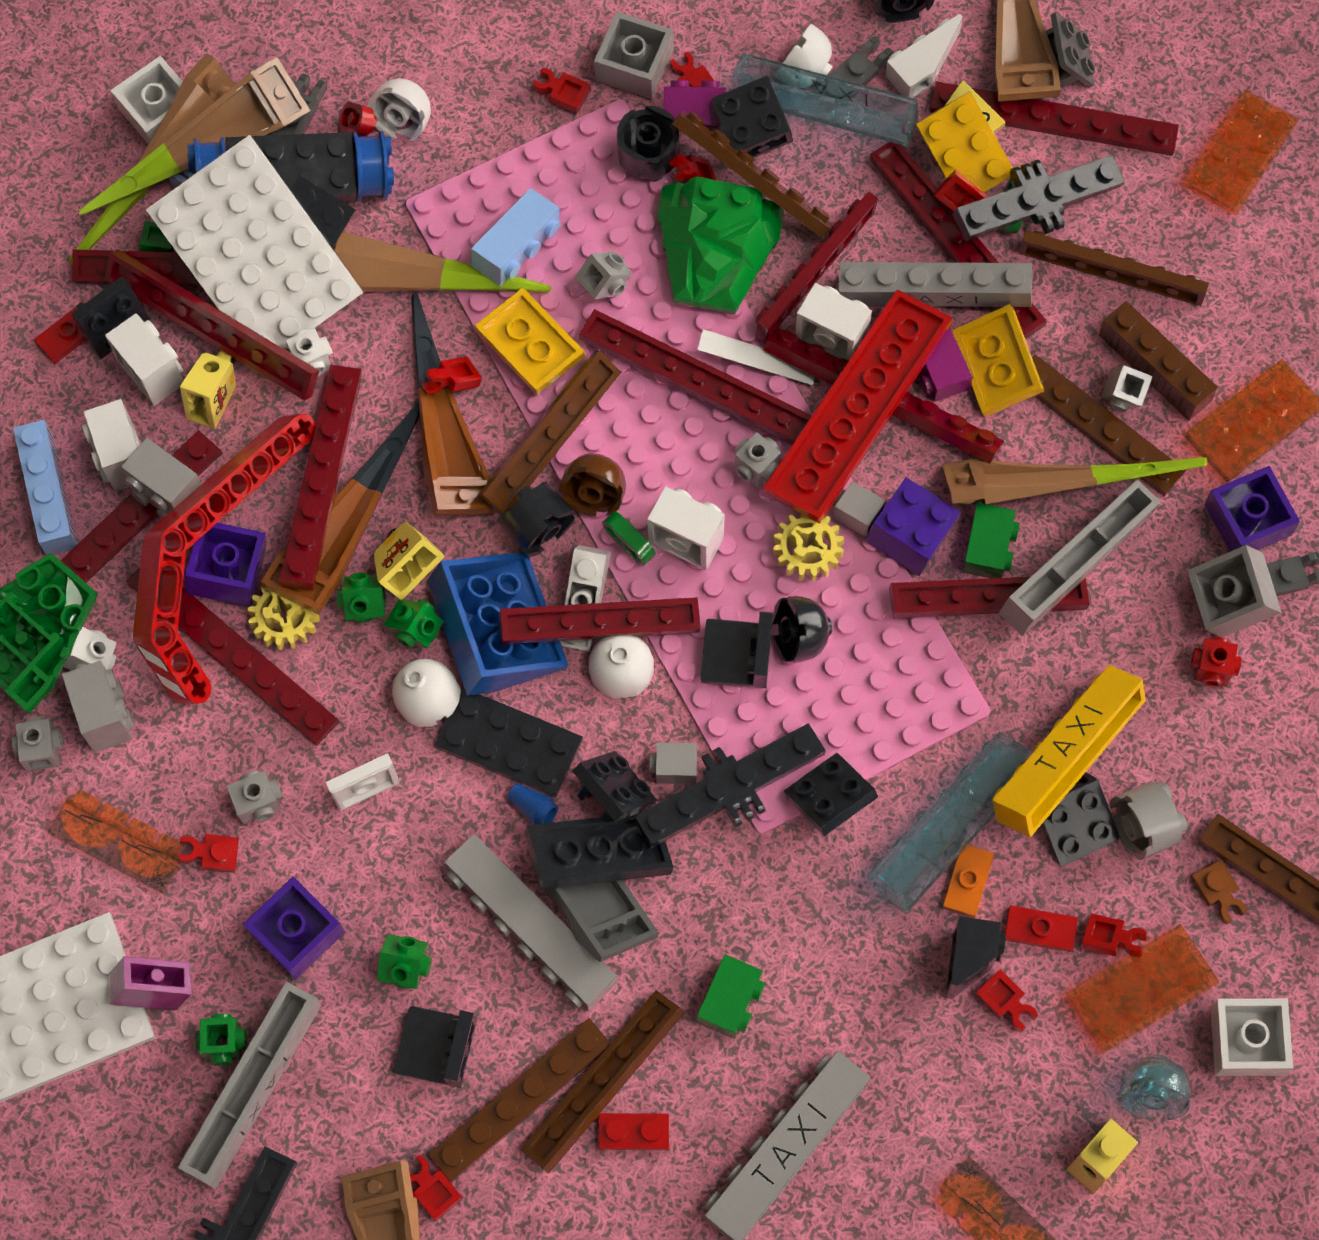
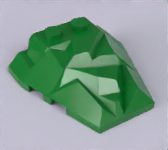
M697 176L691 178L686 184L676 182L662 186L657 221L658 225H661L663 235L662 247L663 251H666L668 261L667 273L673 302L736 314L752 287L756 275L760 269L762 270L772 248H775L780 239L784 210L775 202L762 199V192L754 187Z
M52 553L16 573L15 580L0 588V686L29 714L53 689L98 596L96 591Z

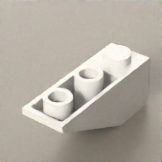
M958 14L951 20H943L936 30L928 35L919 36L910 47L904 51L899 50L888 59L886 77L908 102L933 85L960 33L961 14Z
M579 545L574 549L565 605L601 603L611 551ZM593 639L560 642L564 647L590 651Z

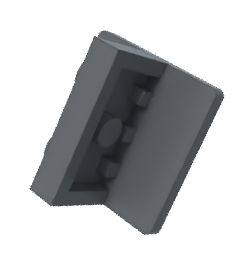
M1058 12L1052 13L1050 15L1052 28L1045 31L1058 64L1060 87L1062 88L1077 80L1088 88L1094 86L1093 74H1095V66L1089 56L1090 40L1084 30L1078 29L1069 19H1065Z

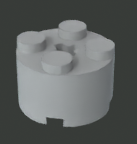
M1163 781L1159 783L1147 782L1113 797L1110 802V809L1116 807L1117 816L1113 820L1120 839L1128 852L1135 850L1139 854L1135 857L1138 860H1143L1179 844L1182 832L1187 830V821L1181 812H1177L1171 800L1170 788Z

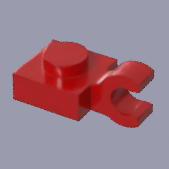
M468 356L440 361L438 369L427 370L425 374L430 381L423 382L421 386L428 395L439 392L445 386H448L452 392L479 387L482 377Z

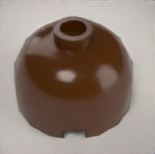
M588 453L580 455L569 463L559 485V491L561 492L562 490L565 494L564 500L575 511L596 517V511L607 512L606 516H609L614 511H618L625 495L626 481L623 470L618 463L604 455Z

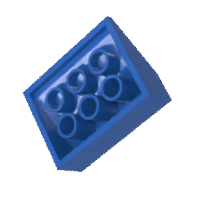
M524 552L440 561L427 582L439 617L444 621L442 625L467 696L497 692L566 669L569 666L560 641L502 644L500 609L547 606L530 558Z

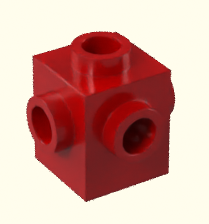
M1223 637L1205 638L1200 648L1195 647L1193 651L1191 667L1196 668L1194 680L1203 682V684L1211 687H1227L1231 678L1238 676L1242 657L1237 656L1238 644L1230 643L1228 639Z

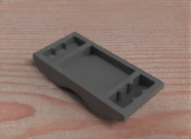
M623 880L544 889L546 895L560 906L568 918L576 940L599 962L658 938L659 932Z

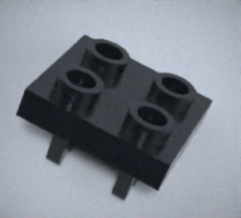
M123 276L111 285H103L100 293L85 304L81 302L77 304V310L71 313L93 351L100 359L112 351L105 337L107 333L136 313L143 322L147 320L151 322L129 282Z
M616 751L582 761L572 771L584 785L577 795L578 798L583 801L586 797L590 798L593 795L605 809L601 817L610 816L616 822L643 812L657 802L647 783L637 777L629 767L628 761Z
M835 753L784 790L786 798L823 836L830 833L878 798L875 788L838 753Z

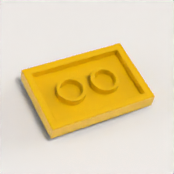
M970 91L915 123L945 179L956 169L979 189L986 192L1011 177L1010 169L1013 167Z
M524 288L517 291L475 325V331L536 395H539L585 358V351Z
M1010 304L952 330L973 377L971 384L981 412L985 417L1044 392L1015 310Z

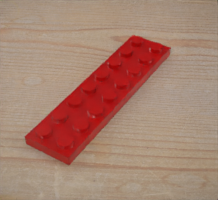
M897 289L764 486V494L820 524L952 325L953 317Z

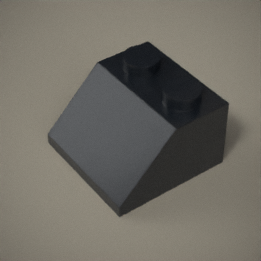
M959 916L953 931L946 998L953 999L988 973L995 961L1000 962L1006 941V934L1000 933L1001 922Z

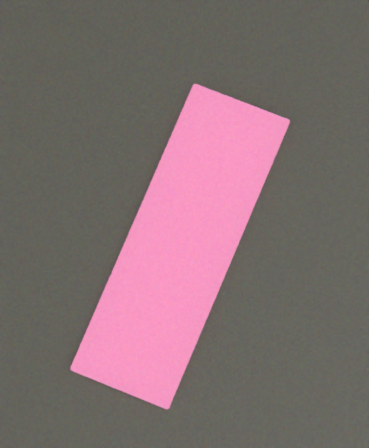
M616 100L407 199L406 207L432 254L470 265L471 248L530 188L560 208L559 222L561 225L554 237H548L541 244L538 253L530 259L528 257L516 277L547 284L551 287V291L548 293H528L585 351V358L539 395H536L478 334L531 429L594 351H599V349L579 340V333L594 309L813 415L792 379L698 350L703 329L764 348L766 343L755 337L756 319L745 300H743L736 314L673 302L667 273L668 261L666 251H663L662 247L663 235L661 225H658L657 213L662 186L674 182L669 174L664 175L661 180L655 182L637 178L620 165L617 128L623 116L630 111L624 100ZM613 251L625 260V265L633 273L626 282L625 290L620 295L594 299L577 281L575 276L591 254ZM453 290L474 328L479 321L517 292ZM601 351L622 373L551 459L550 464L561 482L569 463L580 455L588 453L601 454L618 463L625 476L626 490L617 512L647 541V519L665 486L673 490L676 488L682 489L689 493L692 499L702 504L705 502L714 504L722 511L721 513L725 514L724 539L706 571L653 545L651 546L654 548L656 556L644 566H641L603 527L602 521L608 517L606 516L607 512L596 511V517L578 512L597 548L611 551L609 569L627 601L698 597L701 625L699 633L651 635L647 637L712 753L714 749L720 747L726 757L733 755L736 761L807 723L810 724L826 750L824 756L756 792L766 809V812L759 815L753 805H749L754 814L751 822L758 833L764 834L801 815L786 798L784 790L835 753L842 756L865 780H868L989 716L990 708L935 616L893 618L889 587L891 583L914 582L906 568L865 542L866 537L833 519L835 506H831L825 517H831L830 527L839 525L840 530L837 536H844V545L841 546L844 549L843 558H837L839 561L838 568L828 567V577L825 578L821 573H817L816 581L812 582L810 575H805L804 579L799 581L797 572L788 576L786 575L788 566L779 567L777 565L780 556L773 555V546L777 545L773 542L774 534L780 533L779 524L781 522L789 525V515L792 514L796 519H800L801 514L765 495L763 488L768 481L759 489L750 482L744 481L734 469V451L743 439H750L757 432L763 438H771L779 446L781 462L792 444ZM851 477L848 480L845 487L843 488L844 490H846L850 483L853 481ZM825 536L823 539V543L828 545L827 549L830 550V543L827 537ZM787 541V549L792 556L794 549L790 547V543ZM803 596L818 602L832 622V634L829 636L823 651L815 658L797 663L784 662L778 655L773 640V635H779L778 624L772 625L767 689L701 682L707 619L759 623V612L773 613L774 607L780 598Z

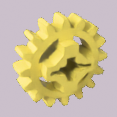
M791 514L788 518L789 525L782 522L779 524L780 533L774 534L773 542L777 545L773 546V555L780 556L777 562L779 567L788 566L786 575L790 576L797 572L799 581H802L805 575H810L813 582L816 581L817 573H821L826 578L829 576L828 567L838 568L839 561L837 558H843L844 549L841 548L844 545V536H837L840 530L839 525L829 526L831 517H825L819 524L802 514L800 519H796ZM825 536L827 537L830 543V550L827 549L828 545L823 543V539ZM787 541L790 543V547L794 549L792 556L787 549Z
M261 586L263 595L261 597L253 595L252 600L256 606L248 607L249 616L252 617L248 622L251 629H255L254 634L257 640L264 637V643L267 647L276 642L278 650L283 649L284 643H289L290 647L295 649V641L298 639L303 643H307L305 634L307 632L316 633L313 623L320 622V616ZM281 605L287 611V623L281 617ZM272 629H277L281 632H275Z

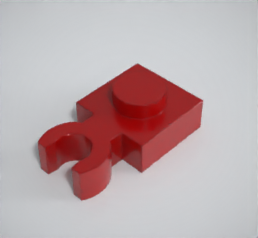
M689 52L684 53V59L687 62L684 66L678 65L674 59L671 60L672 71L681 76L677 80L689 81V87H701V81H715L704 65L695 69L693 56Z
M541 68V77L548 81L540 83L534 80V91L543 95L550 93V103L577 114L591 91V85L565 72L558 79L550 69Z
M677 155L669 162L671 166H675L679 170L674 175L678 181L683 182L686 180L688 182L696 176L716 180L711 164L707 159L688 155L687 157Z
M205 834L204 843H198L192 836H182L180 838V844L189 845L192 848V853L188 855L179 854L178 862L189 864L197 859L202 860L201 870L235 873L239 837Z
M1091 913L1082 946L1085 950L1117 957L1120 948L1125 949L1126 953L1132 957H1142V947L1133 945L1132 942L1134 940L1146 941L1147 931L1142 928H1132L1127 931L1125 930L1124 920Z
M1001 969L975 994L999 1020L1007 1013L1011 1017L1013 1028L1018 1032L1022 1033L1026 1028L1019 1020L1020 1014H1028L1033 1020L1038 1017L1034 1007L1022 1004L1019 1001L1025 993Z
M418 1155L416 1158L422 1165V1170L416 1175L410 1173L411 1183H418L420 1187L413 1194L432 1218L437 1221L460 1202L463 1197L441 1170H438L431 1176L429 1163L423 1156Z

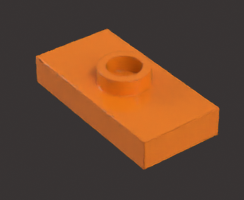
M964 843L961 844L942 909L971 918L976 917L995 853Z

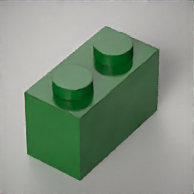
M977 502L962 573L986 578H1002L1004 571L1010 572L1014 552L1008 551L1010 541L1016 542L1020 523L1014 522L1016 510Z
M724 954L697 1015V1023L733 1039L736 1038L738 1031L745 1033L752 1014L747 1012L752 999L757 1002L759 1001L766 982L761 981L763 970Z

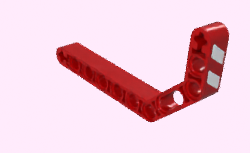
M294 414L279 417L154 525L144 536L133 641L163 688L176 703H204L211 694V683L177 632L186 550L313 439L316 424L310 415ZM162 572V587H161L160 605H159V608H158V606H157V598H158V589H159L160 573Z

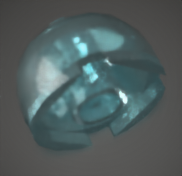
M1155 1054L1134 1061L1123 1074L1120 1086V1099H1123L1122 1106L1125 1110L1136 1116L1151 1118L1147 1111L1149 1110L1167 1114V1120L1177 1119L1184 1116L1190 1110V1080L1184 1069L1166 1056Z

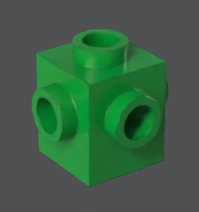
M358 572L351 574L349 577H344L342 589H337L338 608L344 609L346 620H355L356 622H367L373 618L385 617V587L378 582L377 574L368 575L367 573Z
M399 599L383 626L395 635V639L407 648L418 646L427 649L436 638L437 632L444 621L434 613L435 607L422 599H419L417 602Z
M388 934L379 955L377 981L394 984L400 988L417 989L422 976L428 977L431 968L432 957L427 956L428 942L420 941L410 936L400 937Z
M213 1014L211 1018L200 1019V1030L195 1033L196 1051L200 1052V1055L206 1061H211V1065H231L232 1060L241 1059V1049L247 1048L246 1028H241V1024L231 1014ZM222 1037H228V1045H218V1041Z

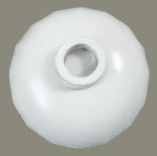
M810 23L791 49L785 61L779 66L775 75L793 86H799L795 85L799 82L800 85L808 86L815 81L813 77L823 81L833 67L828 63L832 55V46L828 37Z
M401 78L383 83L374 91L367 107L373 109L374 115L377 117L376 128L379 131H383L384 135L397 139L396 132L410 137L409 141L415 140L426 128L431 115L430 101L425 91L416 83ZM409 118L413 120L409 128L401 130L396 128L404 126Z
M632 635L611 636L602 638L595 644L589 656L588 670L593 685L602 694L613 699H621L639 695L648 687L654 673V659L648 645L640 637Z
M417 659L407 663L399 670L393 682L392 697L396 709L408 723L418 727H432L437 725L436 721L444 716L448 718L453 714L459 703L461 690L456 677L444 664L433 659Z

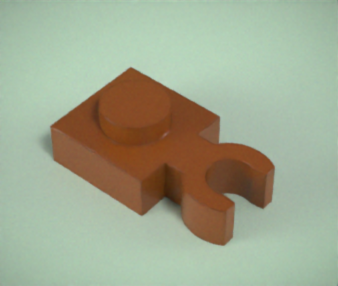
M1222 860L1191 876L1193 883L1208 907L1218 903L1220 906L1219 916L1225 924H1229L1232 921L1227 912L1229 907H1235L1241 916L1247 913L1245 904L1232 895L1240 888Z

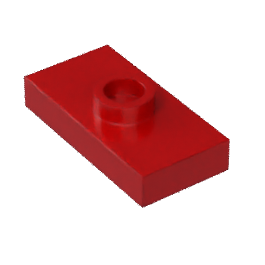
M77 307L73 308L33 339L36 345L54 364H57L87 340L71 313L77 310Z
M1010 905L1005 930L1006 941L1072 952L1078 917Z

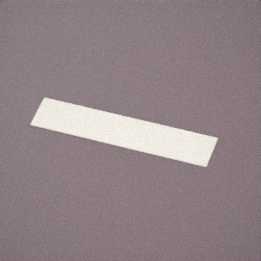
M704 329L702 331L698 346L699 351L813 385L815 376L764 351L762 347Z

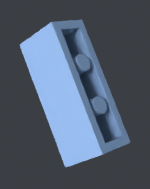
M530 188L471 248V267L501 287L508 278L513 279L518 274L521 265L528 257L531 259L538 253L541 244L548 237L552 238L558 232L561 225L559 222L560 208Z

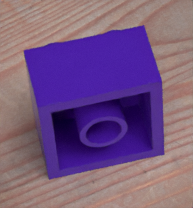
M1270 466L1212 489L1204 504L1229 552L1245 545L1256 550L1262 549L1292 536L1300 523L1297 514Z
M905 477L873 523L865 542L920 576L951 531L961 512Z
M222 523L214 525L194 543L185 574L186 594L251 607L252 596L255 593L266 552V533Z
M294 876L243 923L248 933L294 980L303 974L345 933L340 922Z

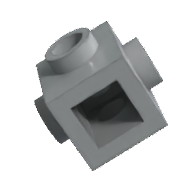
M609 251L591 254L575 278L594 299L620 295L625 290L626 282L633 272L625 265V260L619 254Z
M757 432L750 439H743L734 451L735 471L744 481L750 482L757 489L770 479L781 460L779 446L771 438H763Z
M31 717L26 719L25 723L16 724L17 735L12 736L13 751L16 756L19 755V762L26 771L60 766L59 748H63V736L60 728L57 729L50 719L44 717Z
M258 771L248 772L242 775L239 781L227 785L237 816L243 825L254 820L255 822L266 821L274 816V812L281 810L277 799L283 796L276 778L269 780L265 771L260 773Z

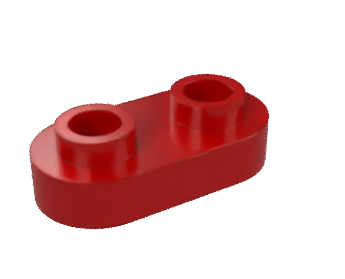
M350 101L345 103L339 117L340 131L356 132L358 137L367 136L369 133H372L377 123V117L374 115L371 107Z

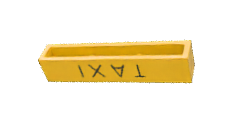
M1108 665L1100 675H1096L1086 692L1081 697L1075 699L1071 709L1062 719L1056 721L1049 735L1035 746L1033 753L1024 764H1020L1016 768L1012 778L1006 785L996 791L992 802L997 822L1031 837L1144 704L1146 699L1143 679L1112 665Z

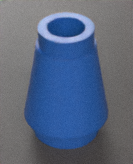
M519 783L512 787L507 797L508 801L532 824L551 823L558 813L559 806L554 803V798L522 786Z

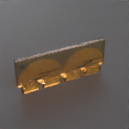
M81 789L76 793L73 800L67 798L48 834L162 894L164 893L181 865L177 860L184 845L180 844L179 840L162 833L156 844L153 843L158 834V829L136 818H133L128 827L125 828L124 826L130 815L108 803H105L99 813H96L101 800Z
M970 1156L940 1187L945 1193L937 1200V1203L954 1219L964 1210L968 1216L960 1225L975 1240H986L989 1236L994 1240H1056Z

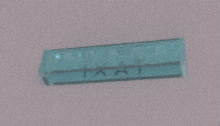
M746 53L742 54L732 75L733 89L764 76H769L782 110L786 114L899 145L908 146L916 128L915 123L918 122L917 99Z
M1000 731L992 740L986 742L979 755L961 770L959 777L949 788L944 789L940 793L938 800L927 812L920 815L914 827L896 842L894 849L887 857L875 865L872 873L868 876L875 892L907 914L995 815L992 800L996 791L1006 785L1012 778L1016 768L1020 764H1024L1030 757L1031 751Z

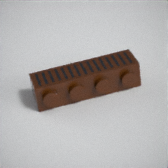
M1125 301L1103 320L1099 336L1132 368L1153 376L1150 385L1188 421L1212 402L1218 386L1131 304Z

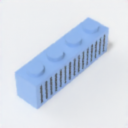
M45 420L14 427V435L38 543L46 555L50 553L54 555L72 550L78 543L53 434Z

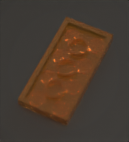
M1245 90L1184 180L1183 186L1237 216L1296 127L1299 119Z
M1281 359L1189 429L1184 437L1202 457L1207 458V462L1229 483L1319 413V397Z
M1181 924L1143 946L1142 957H1132L1129 955L1066 993L1065 996L1103 1054L1220 983Z

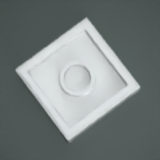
M387 753L327 781L326 784L338 810L342 811L399 784L398 782L400 781Z

